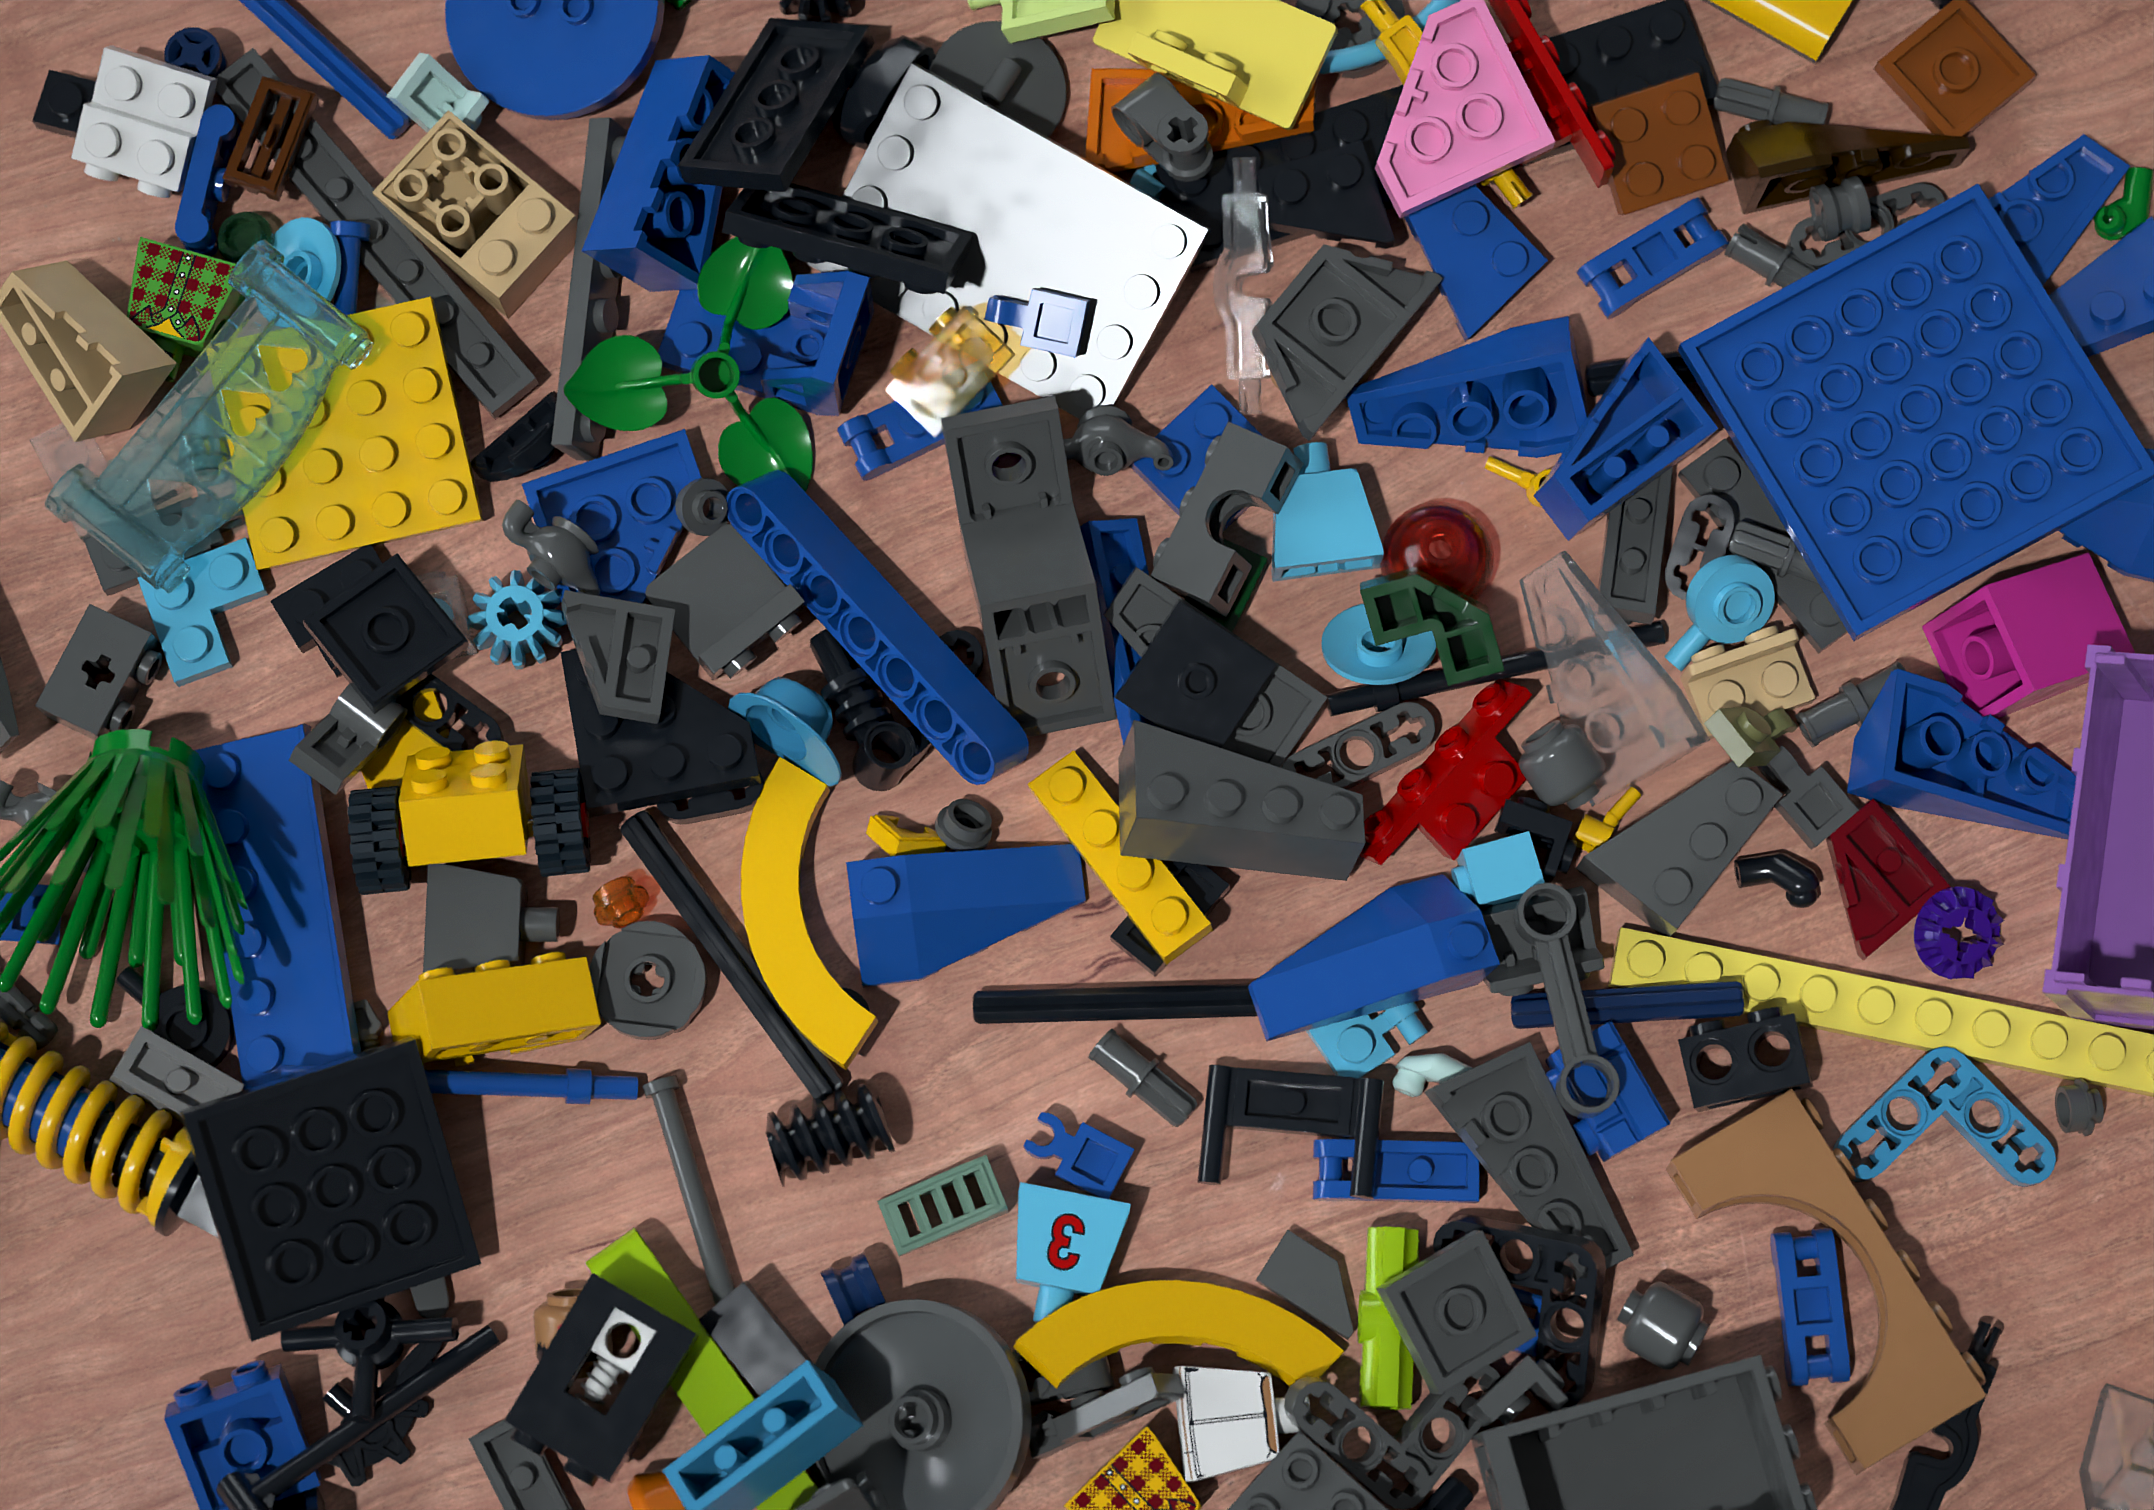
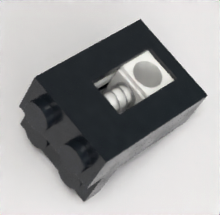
M592 1272L504 1420L516 1428L511 1439L541 1457L547 1447L568 1458L563 1470L592 1487L595 1486L599 1478L608 1483H613L624 1462L628 1463L640 1443L637 1440L699 1336ZM629 1324L638 1329L641 1335V1345L633 1356L624 1359L616 1358L608 1348L609 1334L615 1327ZM595 1352L598 1354L597 1359L599 1361L593 1362L595 1368L592 1373L587 1372L589 1378L586 1383H581L585 1396L575 1393V1397L568 1393L591 1353ZM625 1370L631 1373L607 1415L592 1408L578 1397L581 1396L600 1405H605L601 1399L605 1398L607 1394H611L609 1390L613 1384H618L616 1381L618 1374L624 1373Z

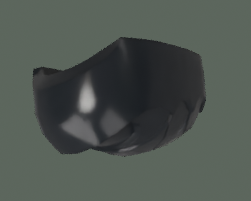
M901 35L899 38L885 42L863 62L849 85V90L843 95L831 115L834 128L847 143L865 150L868 148L911 63H917L929 70L936 58L933 48L915 39Z

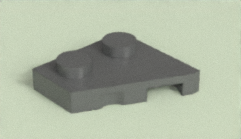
M565 590L561 608L599 714L657 724L661 713L675 609Z

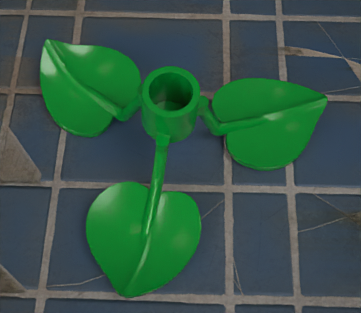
M734 237L721 245L706 260L701 268L697 282L699 303L706 311L716 315H726L723 322L717 352L710 351L700 355L694 361L690 373L660 376L662 360L657 350L650 343L639 337L618 335L608 338L595 346L564 385L565 396L584 416L598 424L620 431L644 430L653 426L664 417L667 411V398L662 389L663 386L693 384L694 388L706 397H725L734 413L740 419V421L728 425L723 430L718 442V460L726 476L739 486L770 471L779 470L787 473L805 492L807 491L812 473L813 455L810 435L803 418L795 408L777 398L762 399L748 413L734 391L740 379L738 365L728 355L736 320L748 329H764L780 321L789 309L788 298L793 286V279L789 265L780 248L772 246L768 248H754L744 245L738 240V237Z

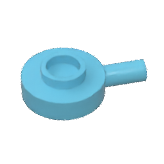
M1739 555L1721 556L1705 564L1691 580L1686 594V610L1693 625L1664 657L1678 670L1682 671L1691 661V656L1698 653L1710 639L1725 644L1744 641L1746 636L1760 630L1769 619L1775 602L1774 586L1769 576L1752 560Z

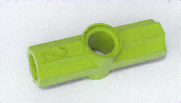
M1386 1226L1367 1228L1365 1289L1360 1291L1357 1326L1358 1343L1362 1344L1359 1385L1360 1407L1384 1410L1412 1409L1414 1360L1376 1288L1419 1263V1230Z

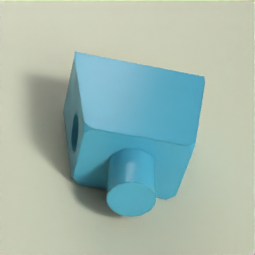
M1312 442L1296 446L1293 449L1294 454L1304 464L1279 514L1273 513L1272 581L1380 568L1384 556L1383 545L1358 471L1352 468L1331 471L1326 443Z

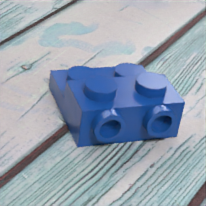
M264 1360L246 1363L231 1372L233 1381L211 1389L206 1380L190 1383L178 1389L173 1394L175 1401L167 1404L164 1420L200 1510H229L216 1492L219 1482L228 1474L241 1471L257 1474L262 1479L309 1447L301 1426L302 1416L282 1364L267 1368ZM317 1469L275 1498L276 1501L321 1486L319 1470Z

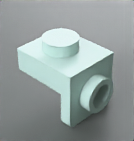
M420 52L386 96L426 133L430 131L448 110L475 132L482 121L481 113L489 103V100L482 93L468 90L433 57Z

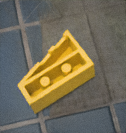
M552 952L534 957L530 960V965L511 967L509 960H495L478 965L473 973L455 975L453 968H438L426 971L418 976L419 980L387 1011L393 1042L413 1037L416 1040L422 1064L454 1058L456 1067L473 1064V1055L510 1050L511 1055L583 1040L601 1025L587 958L566 959L564 952Z

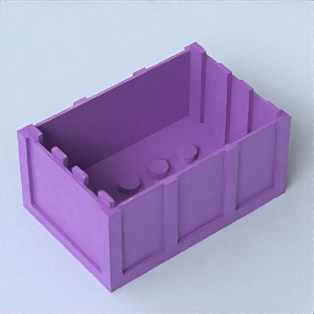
M2087 644L2085 669L2090 673L2081 745L2080 748H2074L2071 771L2076 776L2066 861L2065 864H2059L2056 888L2061 891L2052 970H2045L2043 994L2071 1018L2111 1026L2154 1030V655L2115 652L2112 646Z

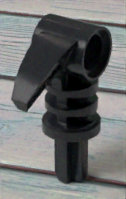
M825 629L810 639V648L828 682L820 694L828 705L839 706L834 716L839 723H848L843 730L845 738L850 741H857L859 744L852 764L856 779L864 787L873 791L890 790L900 782L904 773L909 771L923 758L932 744L915 725L906 728L894 721L889 708L878 707L884 698L879 690H870L875 681L862 667H858L854 658ZM881 749L888 752L894 758L895 763L880 761L875 757L872 750Z

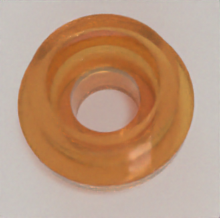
M618 877L605 883L594 893L592 897L595 905L593 915L599 925L613 926L620 929L637 922L643 916L644 908L648 904L650 896L643 885L636 884L632 877Z

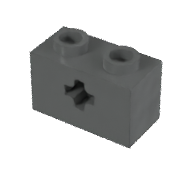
M89 604L35 706L48 718L94 740L101 735L115 730L128 729L136 709L132 702L141 685L150 684L161 666L163 656L159 652L162 646L151 632ZM99 672L107 675L112 672L115 675L111 683L101 681L97 684L94 679Z

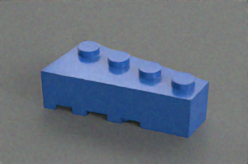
M710 55L655 61L585 240L582 252L649 292L697 289L701 268L710 257L723 186L684 183L678 164L733 78L734 71Z

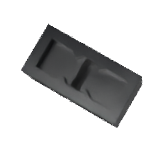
M1772 1007L1748 1013L1749 1023L1725 1028L1724 1020H1715L1689 1027L1691 1037L1678 1039L1694 1109L1698 1112L1784 1094L1791 1089L1797 1091L1814 1087L1796 1015L1794 1013L1783 1015L1782 1007ZM1772 1035L1784 1037L1790 1045V1053L1786 1061L1775 1067L1762 1064L1757 1055L1761 1041ZM1711 1049H1724L1731 1055L1732 1065L1730 1071L1721 1079L1711 1080L1705 1078L1700 1070V1062L1703 1055Z

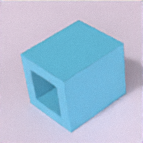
M1529 831L1462 849L1457 858L1459 867L1451 869L1454 885L1479 909L1520 900L1530 887L1545 883Z

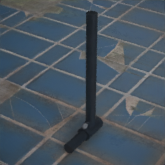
M486 1325L377 1399L374 1422L363 1424L348 1419L262 1479L257 1474L241 1471L232 1472L219 1482L216 1489L217 1494L229 1510H277L278 1503L275 1498L499 1346L500 1342L497 1336Z

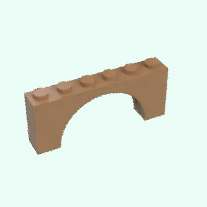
M1793 1089L1673 1158L1668 1164L1666 1171L1696 1219L1722 1208L1741 1204H1771L1786 1207L1806 1214L1831 1228L1859 1259L1868 1275L1877 1303L1879 1324L1876 1353L1870 1371L1857 1394L1840 1412L1824 1423L1857 1475L1985 1398L1987 1395L1981 1385L1986 1383V1379L1975 1359L1968 1352L1960 1354L1948 1334L1953 1331V1327L1942 1307L1934 1300L1928 1303L1919 1290L1916 1282L1920 1280V1275L1911 1258L1902 1249L1895 1252L1883 1233L1888 1229V1225L1878 1206L1870 1198L1863 1201L1851 1182L1856 1178V1175L1847 1157L1839 1148L1831 1151L1819 1131L1824 1128V1124L1816 1108L1807 1098L1799 1100Z

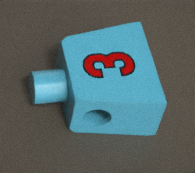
M1020 1182L1018 1191L1016 1282L1039 1287L1033 1321L1039 1322L1064 1305L1073 1302L1074 1295L1086 1296L1101 1291L1127 1223L1131 1204Z

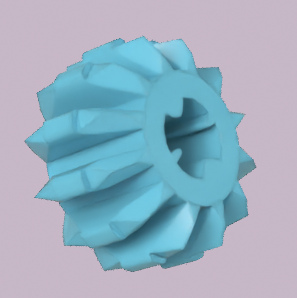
M519 570L511 572L510 586L503 587L497 576L491 577L489 584L494 594L490 597L484 593H475L473 601L483 611L475 612L468 616L470 627L481 630L473 639L476 647L479 650L492 647L490 659L496 665L504 662L511 653L512 663L517 670L524 669L526 664L525 654L532 652L538 663H544L547 657L541 647L542 644L546 643L552 647H560L563 642L561 635L552 629L567 624L563 611L555 609L561 602L560 593L558 590L544 592L545 587L534 578H531L525 586L523 575ZM517 610L523 617L525 616L528 622L521 629H517L508 618L512 612Z

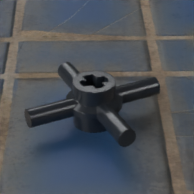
M385 1297L339 1312L334 1325L294 1327L282 1331L281 1347L284 1352L336 1349L340 1357L347 1364L355 1368L350 1420L366 1424L374 1422L379 1370L394 1364L401 1356L405 1344L457 1341L459 1337V1324L456 1317L403 1320L400 1313L391 1304L385 1302Z

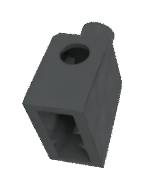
M440 863L428 864L423 973L438 968H453L455 975L473 973L478 965L495 960H509L511 967L525 965L526 942H558L560 933L559 907H527V886L518 878Z

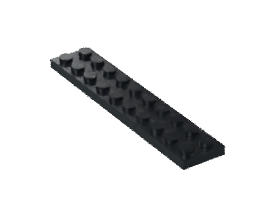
M1664 0L1549 37L1559 56L1560 64L1557 66L1567 84L1574 82L1578 86L1587 106L1692 72L1699 73L1707 105H1713L1718 87L1684 0ZM1400 85L1316 112L1314 131L1213 152L1214 162L1212 168L1205 176L1195 181L1185 182L1176 180L1162 166L1155 164L1156 178L1166 186L1163 189L1165 203L1211 229L1190 268V273L1312 234L1309 232L1291 234L1269 229L1253 180L1254 171L1362 140L1385 210L1394 208L1375 170V166L1404 86ZM1587 112L1585 115L1592 125L1589 112ZM1569 141L1524 165L1565 153L1575 148ZM1518 164V165H1515V166H1513V167H1511V168H1512V169H1515V168H1518V167H1521V166H1520V164Z

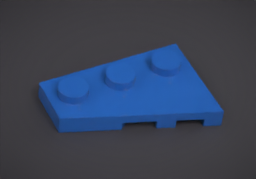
M1475 185L1404 217L1415 241L1419 242L1432 271L1443 278L1438 288L1447 299L1464 341L1468 340L1548 261Z

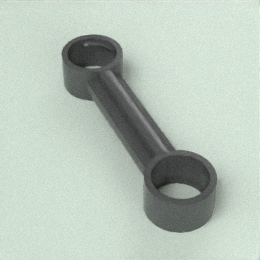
M1540 883L1530 887L1522 895L1515 907L1513 921L1520 937L1527 943L1535 946L1564 1063V1068L1556 1080L1557 1099L1561 1106L1573 1116L1592 1118L1602 1114L1615 1101L1619 1092V1077L1613 1065L1597 1054L1568 938V933L1576 920L1575 902L1572 896L1561 886L1552 883ZM1534 896H1547L1555 899L1562 906L1566 915L1565 925L1551 935H1542L1532 930L1525 921V907L1530 898ZM1582 1065L1598 1069L1607 1080L1606 1097L1597 1107L1584 1106L1577 1103L1571 1097L1566 1087L1567 1076L1574 1069Z

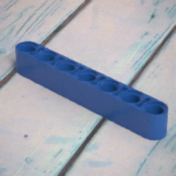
M779 470L770 471L733 488L726 497L728 505L727 517L734 529L787 586L789 584L793 586L805 601L804 605L965 780L975 785L986 784L1026 760L1029 753V742L1020 724L792 477Z

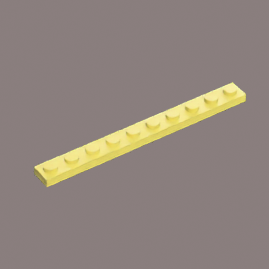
M1623 927L1618 930L1608 983L1610 988L1737 981L1743 987L1744 1015L1766 1008L1782 1007L1783 1015L1792 1013L1796 1015L1799 1026L1928 1052L1935 1048L1950 1047L1958 1050L1972 1061L2072 1081L2081 1078L2087 1084L2154 1097V1034Z

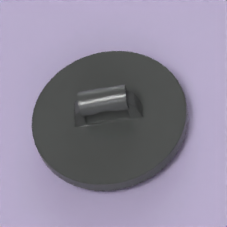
M986 21L964 27L943 43L929 71L1048 138L1050 137L1064 112L1066 83L1057 57L1041 38L1036 37L1009 43L1001 31L1002 21Z

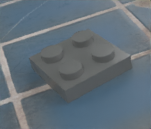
M1482 1230L1471 1231L1376 1288L1431 1394H1442L1537 1336Z

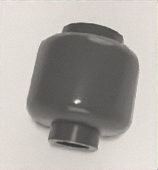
M1555 720L1534 732L1521 744L1525 752L1520 757L1518 766L1541 802L1550 807L1567 803L1572 810L1591 800L1600 791L1595 783L1605 771V763L1579 725L1568 724L1563 726L1559 720Z
M1660 1281L1651 1284L1644 1295L1633 1289L1617 1318V1321L1626 1325L1623 1334L1624 1346L1631 1352L1666 1370L1675 1368L1680 1362L1689 1366L1710 1327V1324L1703 1321L1704 1308L1699 1301Z

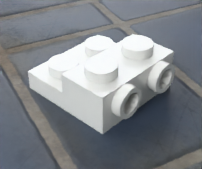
M112 45L104 47L92 102L83 104L71 158L86 163L84 172L89 176L107 181H117L119 174L138 179L137 189L139 191L156 197L170 198L172 191L179 192L184 190L201 117L204 111L212 105L218 79Z

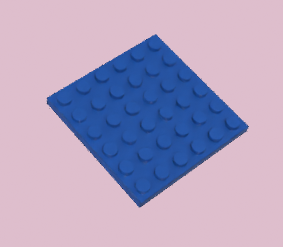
M1979 184L1972 186L1681 342L1678 348V352L1853 641L2154 479L2153 461Z

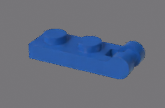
M980 360L879 409L847 420L838 427L837 432L845 446H852L858 458L855 462V467L862 480L866 481L944 445L940 418L1003 406ZM886 430L893 445L885 449H878L872 436Z
M1355 1139L1313 1140V1158L1319 1160V1180L1313 1181V1200L1475 1204L1479 1202V1160L1464 1142L1379 1140L1373 1199L1350 1197L1351 1181L1342 1180L1343 1160H1353Z

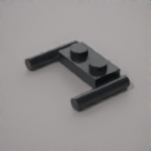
M1209 1065L1197 1182L1221 1185L1227 1126L1234 1129L1351 1139L1353 1137L1355 1138L1350 1197L1373 1199L1384 1080Z

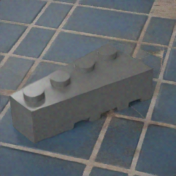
M1137 720L1133 721L1118 758L1120 855L1347 881L1365 845L1362 794Z

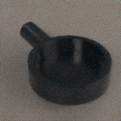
M130 965L120 973L115 983L142 1006L143 975ZM178 986L165 992L160 991L159 1023L152 1032L207 1064L216 1067L226 1057L233 1042L234 1025L229 1010L222 1006L218 997L208 990L200 988L202 1019L199 1024L192 1025L186 1014L184 986Z

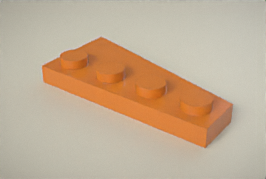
M1091 68L1085 154L1087 160L1111 173L1158 164L1143 148L1136 146L1130 141L1117 125L1111 112L1112 106L1156 73L1155 71L1150 69ZM1166 77L1180 95L1206 119L1209 130L1207 140L1212 146L1213 152L1314 131L1316 80L1294 127L1291 130H1286Z

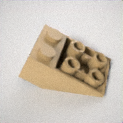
M449 110L372 192L392 214L465 284L507 319L575 247L576 216Z

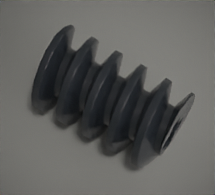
M864 1083L859 1084L857 1087V1102L855 1104H852L842 1090L835 1092L834 1110L829 1111L818 1097L812 1101V1115L810 1118H806L796 1104L790 1106L789 1124L787 1125L781 1122L774 1111L767 1114L766 1135L783 1187L785 1184V1171L788 1167L800 1181L807 1179L808 1161L811 1160L821 1173H829L830 1158L833 1153H835L845 1167L851 1166L853 1147L855 1146L861 1150L868 1160L875 1158V1145L878 1139L882 1141L889 1152H896L879 1096L874 1097Z

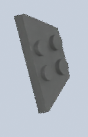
M1323 244L1268 309L1251 333L1304 438L1308 441L1313 438L1438 287L1443 279L1440 275L1427 270L1424 275L1395 269L1392 268V261L1372 256L1360 258L1348 250Z

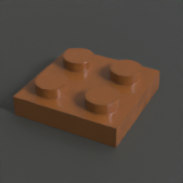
M1952 0L1881 58L1874 67V71L1933 135L1966 137L2027 87L2036 76L1967 0Z
M1692 72L1587 106L1595 132L1602 130L1609 138L1615 151L1616 159L1613 161L1614 168L1609 179V185L1618 215L1632 213L1729 181L1698 72Z

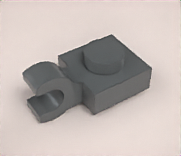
M1781 746V751L1766 766L1757 767L1771 784L1786 794L1774 807L1812 850L1857 813L1859 809L1822 766L1807 776L1789 751Z

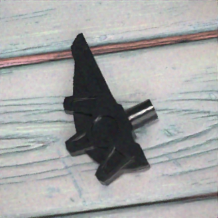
M418 1343L377 1388L376 1400L432 1363L443 1343ZM337 1382L322 1400L343 1418L340 1422L341 1425L350 1419L352 1393L340 1382ZM421 1398L327 1464L339 1467L352 1487L361 1486L366 1483L365 1468L379 1463L387 1457L399 1464H403L409 1459L411 1452L402 1440L415 1417H426L429 1412V1403Z

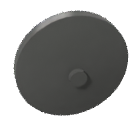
M907 1299L888 1302L861 1313L842 1327L828 1342L815 1365L835 1380L864 1426L809 1467L819 1489L831 1483L853 1479L872 1509L877 1510L870 1494L865 1493L857 1482V1474L871 1467L881 1478L882 1485L880 1489L891 1510H995L1014 1486L1026 1459L1031 1434V1405L1026 1380L1014 1353L1004 1339L990 1325L971 1312L951 1304L921 1299Z

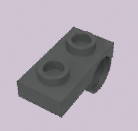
M349 683L334 703L330 713L295 746L289 761L336 795L399 732L408 709L393 700L374 714Z

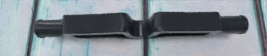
M1979 1321L1967 1352L1975 1359L1985 1376L1986 1383L1981 1385L1987 1395L1996 1374V1368L1988 1363L2003 1331L1997 1327L1990 1328V1324ZM1985 1398L1931 1430L1934 1435L1941 1437L1947 1442L1949 1452L1946 1458L1940 1460L1930 1455H1923L1918 1451L1910 1452L1906 1456L1889 1510H1939L1945 1493L1963 1480L1973 1464L1978 1447L1976 1419Z

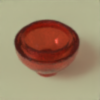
M1427 502L1414 506L1395 519L1382 541L1384 552L1380 564L1382 576L1417 567L1475 600L1483 594L1490 582L1494 569V549L1491 538L1484 525L1474 514L1456 504ZM1434 541H1444L1450 546L1451 555L1444 559L1436 558L1431 554L1429 546Z

